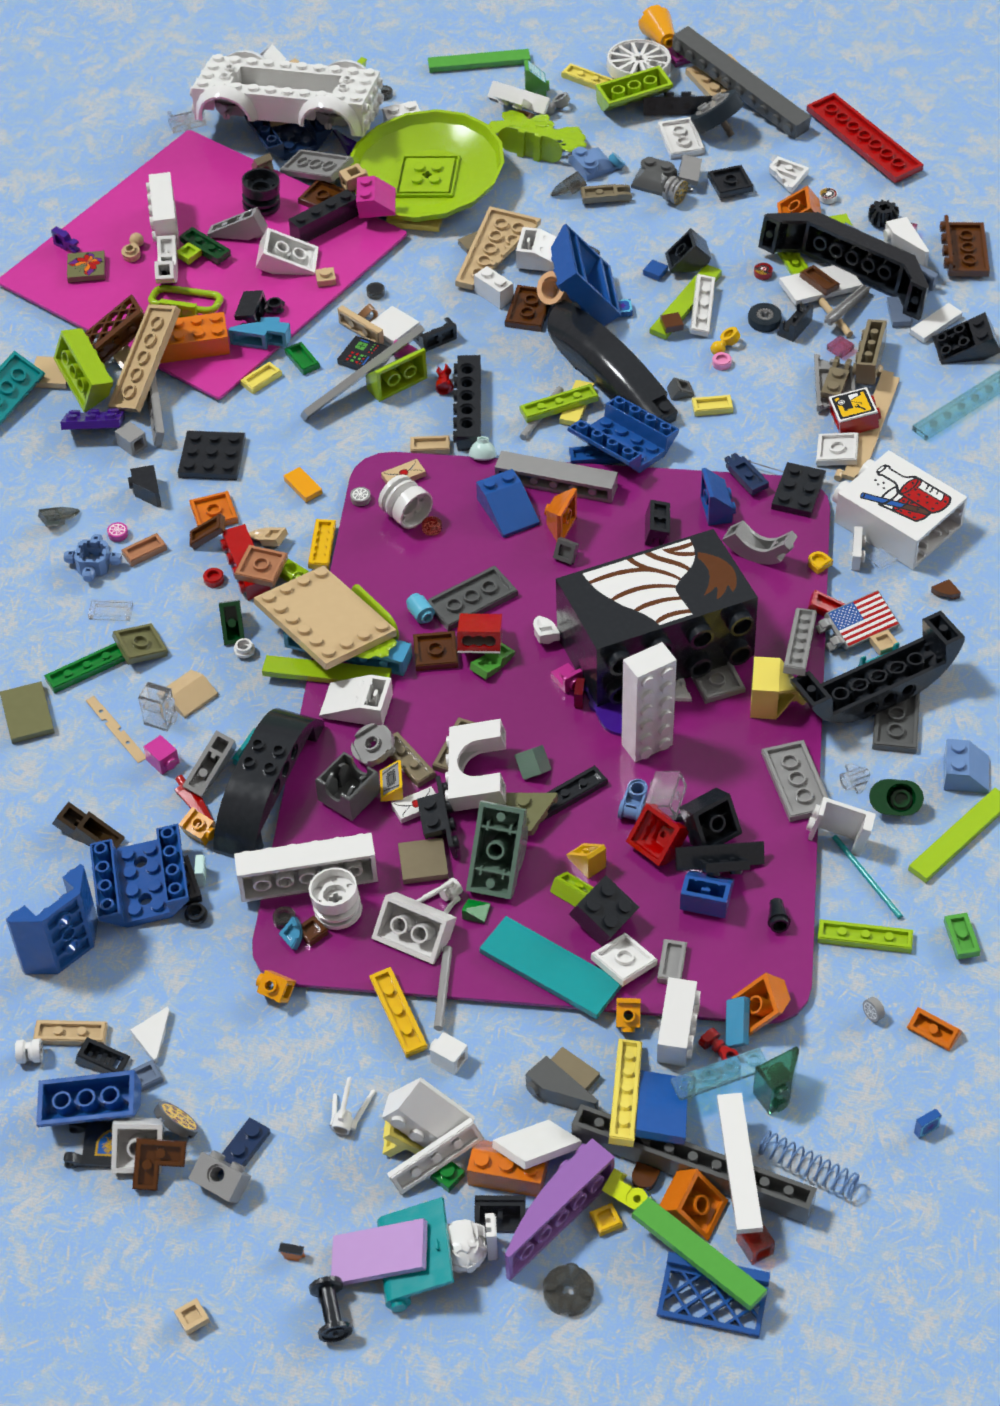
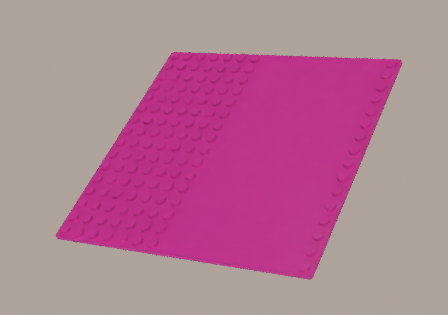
M187 130L62 228V230L69 233L71 239L79 241L76 246L80 248V251L77 253L105 251V280L68 283L67 260L68 253L72 252L70 250L65 251L56 246L53 242V237H51L0 277V286L85 331L89 330L131 294L145 313L149 304L148 296L159 285H173L219 292L224 300L217 312H224L230 354L161 363L158 369L220 400L236 387L241 379L252 373L281 347L268 345L266 350L230 344L229 328L241 325V323H247L245 320H235L234 317L244 291L263 290L267 301L272 297H278L283 300L285 305L283 306L284 312L282 314H268L265 312L264 317H280V322L290 323L291 337H293L406 238L407 232L377 217L359 219V216L307 242L319 247L316 269L334 268L336 285L318 287L315 273L314 275L271 274L255 268L259 243L262 237L250 240L212 238L229 248L231 256L219 265L203 255L190 265L178 259L177 283L157 284L154 261H158L157 242H153L149 219L151 216L149 215L147 194L150 193H147L146 182H149V174L166 172L171 174L179 236L191 227L207 235L211 225L246 212L242 205V177L247 171L252 170L251 166L254 159L192 130ZM274 169L273 171L280 179V207L274 214L263 216L268 224V228L290 236L288 219L309 209V207L299 204L298 198L310 186ZM133 233H140L144 238L143 245L139 247L141 257L135 262H127L123 259L122 248L130 244L129 238ZM179 238L180 247H176L177 250L180 249L182 246L185 245V244H183L182 242H180V238ZM162 292L156 298L159 301L167 299L196 303L197 306L203 307L212 306L216 300L170 292ZM134 339L127 344L130 347V349L132 347Z

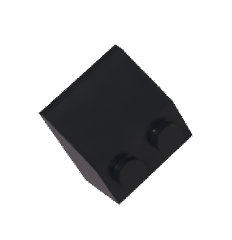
M691 228L665 253L669 270L672 273L699 271L702 267L707 266L711 259L706 240Z

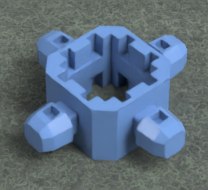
M94 534L91 540L84 539L78 542L76 552L66 551L63 556L64 562L76 563L77 572L83 576L85 582H91L95 576L107 574L110 564L119 565L122 562V555L116 552L110 553L108 543L103 540L100 534ZM90 554H93V556L100 557V559L93 561V559H86V557H90Z

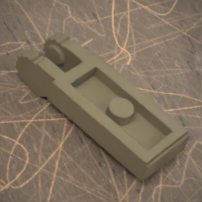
M626 184L581 187L583 204L618 200L621 203L631 201L632 193L630 192V186Z
M835 356L833 365L830 367L822 387L820 397L829 399L831 396L843 393L849 377L852 359H847L844 369L838 368L840 357Z

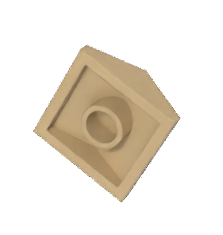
M190 670L159 691L158 695L182 717L187 718L216 698L218 692L203 674Z

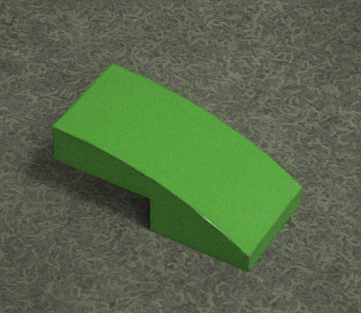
M501 643L500 653H485L484 656L471 662L470 670L482 678L488 679L511 660L515 655V651Z

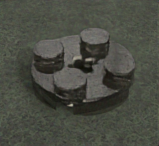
M567 1263L566 1265L554 1268L548 1273L543 1281V1298L547 1307L552 1312L558 1315L562 1313L569 1314V1316H577L584 1313L591 1306L594 1296V1283L588 1272L578 1267L575 1263ZM572 1286L574 1294H563L564 1287Z

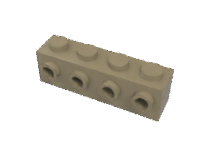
M868 319L865 330H862L861 341H859V348L852 370V375H856L855 383L875 385L886 343L887 321Z

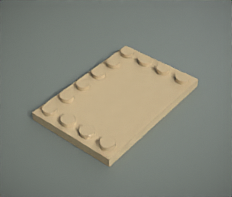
M324 565L254 597V604L325 670L397 636L396 629Z

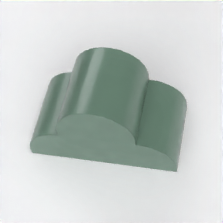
M480 801L466 891L505 899L513 897L528 840V826H526L527 809Z

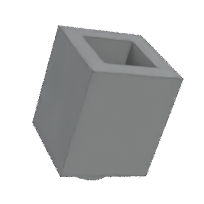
M129 421L115 431L117 445L131 456L136 455L147 447L145 432Z

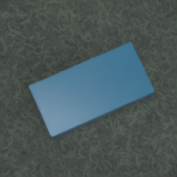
M742 996L726 1000L725 1045L730 1048L749 1045L750 998Z

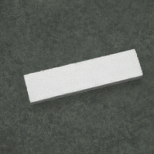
M701 274L696 276L690 334L704 337L709 336L715 277Z
M470 1117L388 1172L387 1175L402 1195L484 1140V1137Z

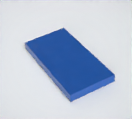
M640 1070L635 1137L680 1145L685 1144L688 1078Z

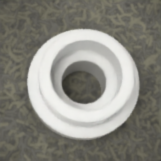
M242 638L235 643L234 653L237 657L248 658L254 654L255 646L251 640Z

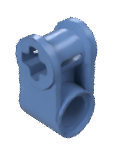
M633 779L629 782L618 809V818L622 819L625 817L637 821L648 799V786L644 780Z

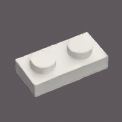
M854 526L851 564V570L860 571V563H865V550H862V548H865L866 535H862L863 527Z

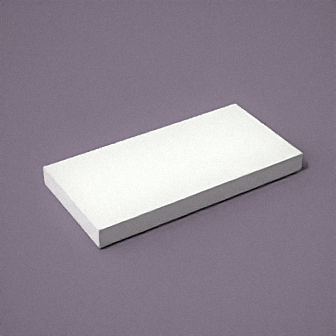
M834 265L819 268L840 283L839 289L827 296L800 278V273L779 278L780 286L795 306L800 301H802V304L818 301L822 297L826 299L855 292L863 285L857 276Z

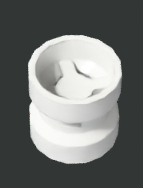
M41 1038L33 1039L30 1042L16 1040L15 1058L17 1064H25L27 1061L42 1063L43 1043Z

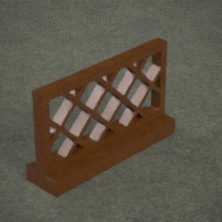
M132 294L85 332L103 363L108 361L136 337L145 313Z

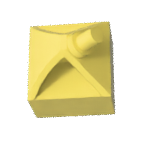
M754 657L750 718L777 719L792 701H797L801 705L806 703L791 684L790 679L794 678L793 674L783 673L784 662L781 658Z

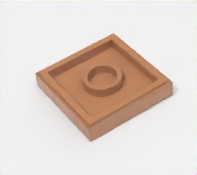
M249 545L234 573L235 579L274 587L288 560V553Z

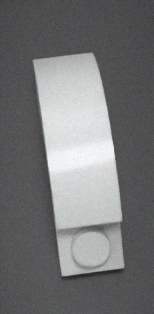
M157 236L158 261H154L156 283H177L178 257L176 236Z

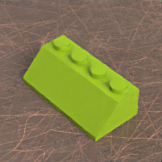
M660 65L595 85L597 103L603 112L629 103L641 101L644 97L657 96L668 92L673 87V83Z
M82 328L62 330L53 359L83 412H88V410L109 396L113 387V379L109 376L104 363L101 362L97 351L91 345L89 337Z

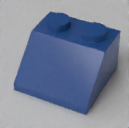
M702 468L700 498L708 526L732 523L733 514H736L735 502H731L732 494L730 487L727 488L725 479L707 468Z

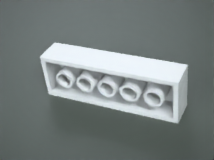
M663 642L623 659L622 746L634 762L647 759L652 754L666 750L673 745L677 660Z
M360 833L353 836L335 837L321 841L314 840L307 843L289 844L275 848L268 847L261 850L243 851L234 854L242 902L309 892L310 881L322 870L333 867L350 871L354 875L357 885L378 882L371 833Z

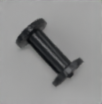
M338 1276L318 1278L309 1285L310 1294L314 1297H320L325 1325L318 1330V1337L323 1342L341 1341L349 1337L353 1332L351 1323L341 1319L336 1293L342 1290L343 1281Z

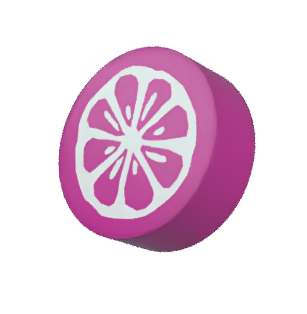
M121 522L111 524L107 528L108 537L114 542L125 540L128 536L127 526Z

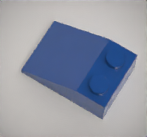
M513 469L476 482L477 500L503 538L540 525L526 490Z

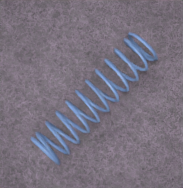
M769 1130L765 1134L759 1146V1155L764 1154L768 1143L776 1135L775 1146L769 1157L770 1160L779 1144L785 1139L784 1149L778 1164L781 1163L788 1148L794 1144L787 1168L790 1167L793 1158L802 1148L801 1159L795 1170L796 1173L799 1171L804 1159L811 1152V1159L804 1177L808 1175L811 1166L820 1157L813 1182L828 1161L829 1165L822 1186H824L832 1170L838 1166L836 1177L831 1186V1190H833L836 1182L846 1170V1177L839 1193L840 1195H842L849 1180L855 1175L846 1194L847 1199L850 1198L858 1183L859 1173L854 1172L848 1178V1168H844L839 1173L840 1165L838 1163L830 1169V1159L822 1163L821 1155H817L813 1159L812 1150L804 1155V1146L796 1150L795 1142H791L787 1146L786 1137L778 1142L779 1137L777 1133L772 1135V1131ZM768 1136L767 1142L765 1143L763 1149L761 1150V1148H762V1146H763V1143H764L766 1137Z

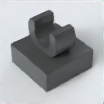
M562 537L558 538L553 558L570 565L573 564L579 544Z

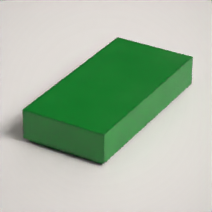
M302 342L285 348V354L303 375L320 368V363Z

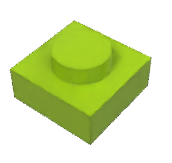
M189 242L177 250L178 259L189 265L202 256L201 249Z

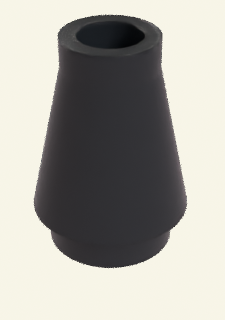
M773 898L769 902L768 926L772 931L781 933L789 928L791 919L785 909L783 900Z

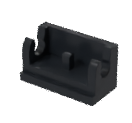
M263 290L243 292L234 315L235 320H245L247 322L241 323V325L260 322L261 317H264L267 300Z
M800 301L796 306L795 313L788 321L780 323L777 335L794 342L811 323L814 305L809 303L806 310L802 308V301Z
M446 317L444 320L447 323L439 328L432 329L424 334L422 333L414 341L421 349L424 348L426 352L457 339L455 322L453 323L449 317Z
M650 500L645 514V545H651L654 538H659V545H663L667 535L670 534V503Z
M475 1195V1223L484 1225L486 1229L485 1214L494 1213L496 1216L497 1233H515L526 1213L525 1195Z

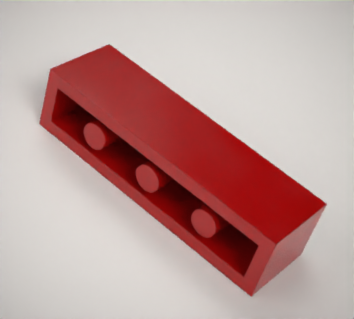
M245 524L226 529L222 533L223 539L220 540L223 552L227 551L226 558L229 566L233 565V576L248 546H254ZM242 580L238 582L241 594L245 593L248 601L271 590L269 586Z

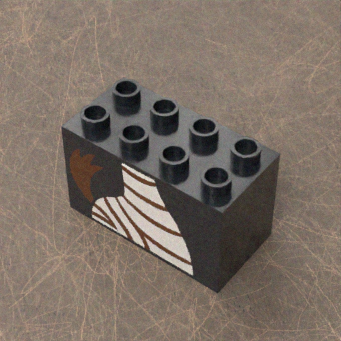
M714 529L556 578L559 641L575 669L580 668L583 671L585 685L597 707L610 702L622 704L623 659L661 642L677 660L676 681L688 677L701 678L711 670L727 665V662H730L732 665H740L754 656L758 596Z

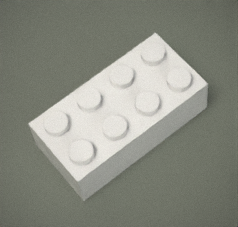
M170 172L149 174V182H146L147 193H150L147 194L149 215L151 216L149 219L153 242H157V236L175 235L176 247H180Z

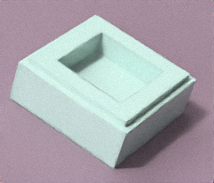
M204 855L195 856L194 874L198 887L206 885L207 866Z

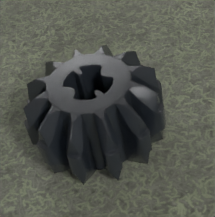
M881 199L880 202L874 201V204H871L869 208V221L872 223V226L877 225L878 228H885L886 221L899 218V207L894 202L890 203L889 200L883 201Z

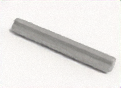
M866 285L859 287L825 316L824 322L828 323V325H833L869 294L870 287Z

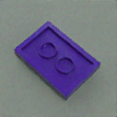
M117 408L108 409L107 412H100L99 409H91L84 413H80V410H71L61 420V430L120 428L125 420V412L119 411Z

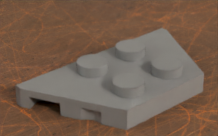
M814 354L817 411H822L830 408L829 399L820 397V394L834 360L831 359L828 362L820 359V355ZM840 363L838 368L844 369L845 364ZM853 366L850 368L843 393L855 390V377L852 375Z

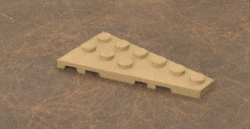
M489 206L455 280V286L474 290V274L486 266L494 270L517 248L522 227L537 228L541 224V218Z

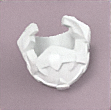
M456 1220L447 1225L453 1271L459 1274L463 1272L472 1273L481 1266L487 1255L486 1229L484 1225L474 1223L471 1220Z

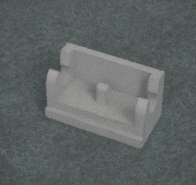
M683 154L677 176L679 180L682 179L687 181L688 184L697 185L702 159ZM688 187L687 192H693L694 188Z

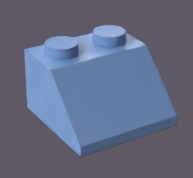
M947 739L944 751L943 790L989 793V756L969 740Z

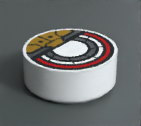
M823 188L819 192V200L824 204H833L837 200V191L833 188Z

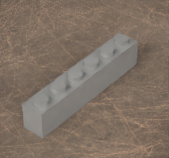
M501 451L495 465V475L513 469L524 487L560 494L575 488L577 489V497L612 503L618 486V472Z

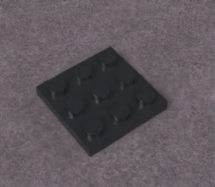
M187 431L178 468V477L237 480L246 440L245 433Z

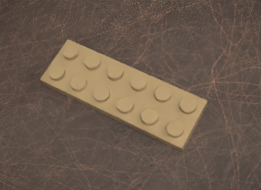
M148 304L108 404L110 409L117 408L119 411L141 412L181 311L180 308L171 305Z

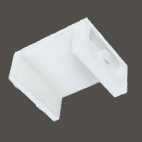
M823 797L820 805H815L812 817L809 818L806 830H810L808 840L812 841L817 828H821L854 839L851 853L860 856L872 832L876 814Z

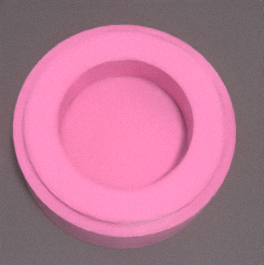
M724 352L716 353L712 358V366L717 370H727L731 367L732 358Z

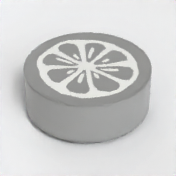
M357 487L350 493L351 502L356 506H365L371 500L370 491L365 487Z
M870 997L863 1001V1010L869 1020L877 1022L884 1018V1007L877 998Z

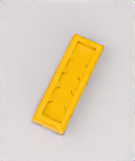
M316 519L308 561L309 569H317L324 565L329 570L336 520Z

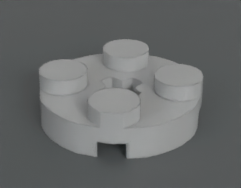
M376 723L365 725L355 734L354 744H351L353 756L360 763L370 768L385 761L394 754L396 749L392 732L385 725L381 726ZM374 741L376 745L372 748H369L371 747V742Z

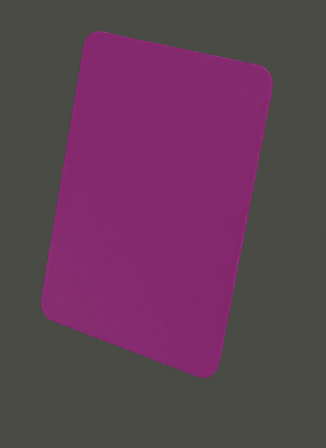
M385 452L372 455L355 466L349 478L330 572L350 589L355 584L360 585L393 617L399 632L398 641L411 643L412 659L404 676L393 673L391 675L393 696L383 725L392 734L398 732L432 768L436 757L446 741V737L449 736V727L455 725L458 717L476 723L501 719L506 730V749L474 756L466 764L463 773L469 776L501 773L506 784V793H547L594 765L608 779L607 785L539 824L533 836H528L524 860L511 899L466 891L478 808L450 813V818H454L457 828L453 833L454 836L457 835L460 848L457 849V858L452 856L446 834L429 838L443 837L449 879L455 878L463 889V892L459 895L461 900L448 913L457 917L451 938L446 945L452 947L447 999L579 1010L479 952L481 945L507 916L600 968L591 960V953L603 946L569 915L575 906L550 892L554 878L564 872H569L593 887L606 875L639 906V909L604 945L627 933L658 959L655 967L624 985L603 1012L616 1013L617 998H640V1015L662 1016L667 984L657 983L663 942L664 939L687 942L682 979L697 981V990L701 991L697 1019L726 1022V1000L732 999L733 995L764 973L784 979L791 999L783 1013L768 1024L782 1023L797 1016L808 1003L812 989L818 828L811 841L808 840L810 830H806L809 818L789 822L761 755V750L804 740L820 777L822 718L813 711L807 702L801 705L797 701H792L777 719L750 718L754 657L781 658L785 662L796 608L808 609L814 590L827 595L828 568L817 575L808 566V557L811 553L816 551L824 552L827 555L829 553L830 504L825 492L821 489L812 516L809 518L771 509L772 501L782 475L762 474L769 482V488L751 495L730 472L712 471L725 479L727 488L730 487L732 494L731 502H735L736 514H733L732 523L708 526L700 498L701 470L648 467L641 473H638L628 466L577 463L576 465L618 472V486L612 503L577 497V518L565 539L579 544L575 562L570 565L553 558L557 542L546 524V515H544L546 505L550 504L554 496L560 493L524 487L540 521V525L503 538L477 500L476 482L495 475V465L498 458L480 461L474 460L470 456ZM417 459L425 469L426 476L415 480V482L430 493L433 497V505L430 513L421 524L407 529L402 527L393 517H390L379 507L378 499L383 487L386 485L381 477V472ZM357 487L367 488L371 495L370 502L365 506L352 504L350 493L353 489ZM650 500L670 503V534L667 535L664 544L711 529L715 530L722 541L730 526L743 520L753 531L767 538H777L793 531L798 536L793 543V549L784 556L780 563L770 565L747 560L732 551L722 541L758 596L754 656L750 657L743 664L733 665L746 689L744 693L705 704L692 678H685L686 688L691 695L692 701H675L673 745L668 749L654 753L647 759L634 762L622 746V736L611 734L602 727L595 712L591 711L586 693L584 694L583 709L575 708L574 690L565 694L551 678V671L567 663L575 669L560 641L543 644L539 643L534 635L533 622L537 616L548 618L557 627L556 578L660 546L659 538H654L651 545H645V514ZM430 523V527L433 525L436 528L434 531L437 533L427 534L424 531V527ZM495 565L518 590V596L483 614H502L501 643L514 650L515 655L504 667L488 679H484L470 670L471 662L484 656L485 653H457L459 668L416 671L413 634L446 632L447 630L435 616L428 623H418L407 609L406 601L408 597L414 593H419L428 600ZM817 613L815 626L819 625L818 621L825 617ZM814 626L806 672L810 671L821 684L824 682L825 632L819 634ZM456 627V628L450 630V631H455L456 645H457V629H458V627ZM307 681L300 714L320 719L324 722L325 726L317 742L306 741L286 780L272 848L289 844L307 843L314 840L321 841L335 837L353 836L360 833H371L378 882L357 885L362 904V913L356 923L340 930L328 929V935L311 947L302 939L297 950L291 949L279 935L283 928L278 927L275 920L278 915L289 913L293 917H297L302 924L313 915L315 916L309 892L261 899L252 940L253 959L261 973L264 974L265 970L277 972L295 980L294 987L376 993L369 975L391 967L404 996L437 998L442 953L435 964H431L372 939V935L385 895L397 892L417 900L428 892L440 887L449 879L403 884L398 843L426 840L423 834L421 818L418 816L401 824L392 809L391 803L395 801H381V792L353 821L318 800L315 780L343 752L352 756L355 765L361 771L367 773V767L360 763L351 751V744H354L356 739L355 734L365 725L320 718L319 714L330 683ZM374 741L371 742V747L369 748L374 747L376 743ZM543 745L551 770L528 779H523L515 755ZM390 757L372 767V769L379 773V783L380 770L394 763ZM402 771L403 798L431 786L435 793H438L436 777L418 788ZM435 771L436 776L440 775L442 782H446L445 774ZM633 779L644 780L648 786L647 803L657 804L658 809L671 817L673 821V815L680 813V806L714 788L721 789L731 795L742 830V834L724 844L764 841L765 864L750 865V870H742V874H729V871L721 872V875H719L735 879L726 918L680 910L681 890L685 875L689 870L676 871L675 859L666 865L658 866L626 842L636 820L625 817L622 819L618 818V809L630 781ZM688 835L681 847L691 846ZM583 843L604 844L606 847V868L589 879L566 855ZM694 869V870H692V871H697V872L705 873V872L701 871L700 869ZM437 894L422 903L444 911L451 900L444 901ZM773 898L783 900L785 909L791 919L789 928L781 933L772 931L768 926L769 902ZM468 899L491 903L485 924L462 919V908ZM629 1010L624 1012L625 1014H633Z

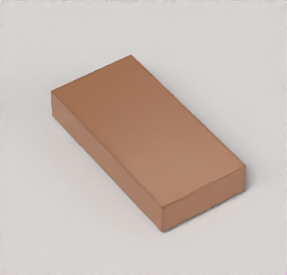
M155 533L122 549L121 552L132 567L166 551L167 545Z

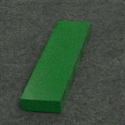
M113 643L44 675L55 694L126 660L117 644Z

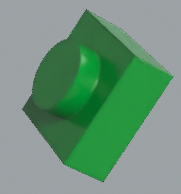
M451 1161L430 1175V1179L449 1193L465 1176V1171Z

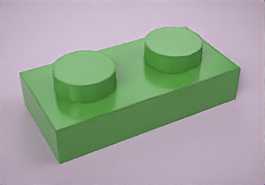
M961 913L944 916L943 922L956 959L980 956L981 950L968 914Z

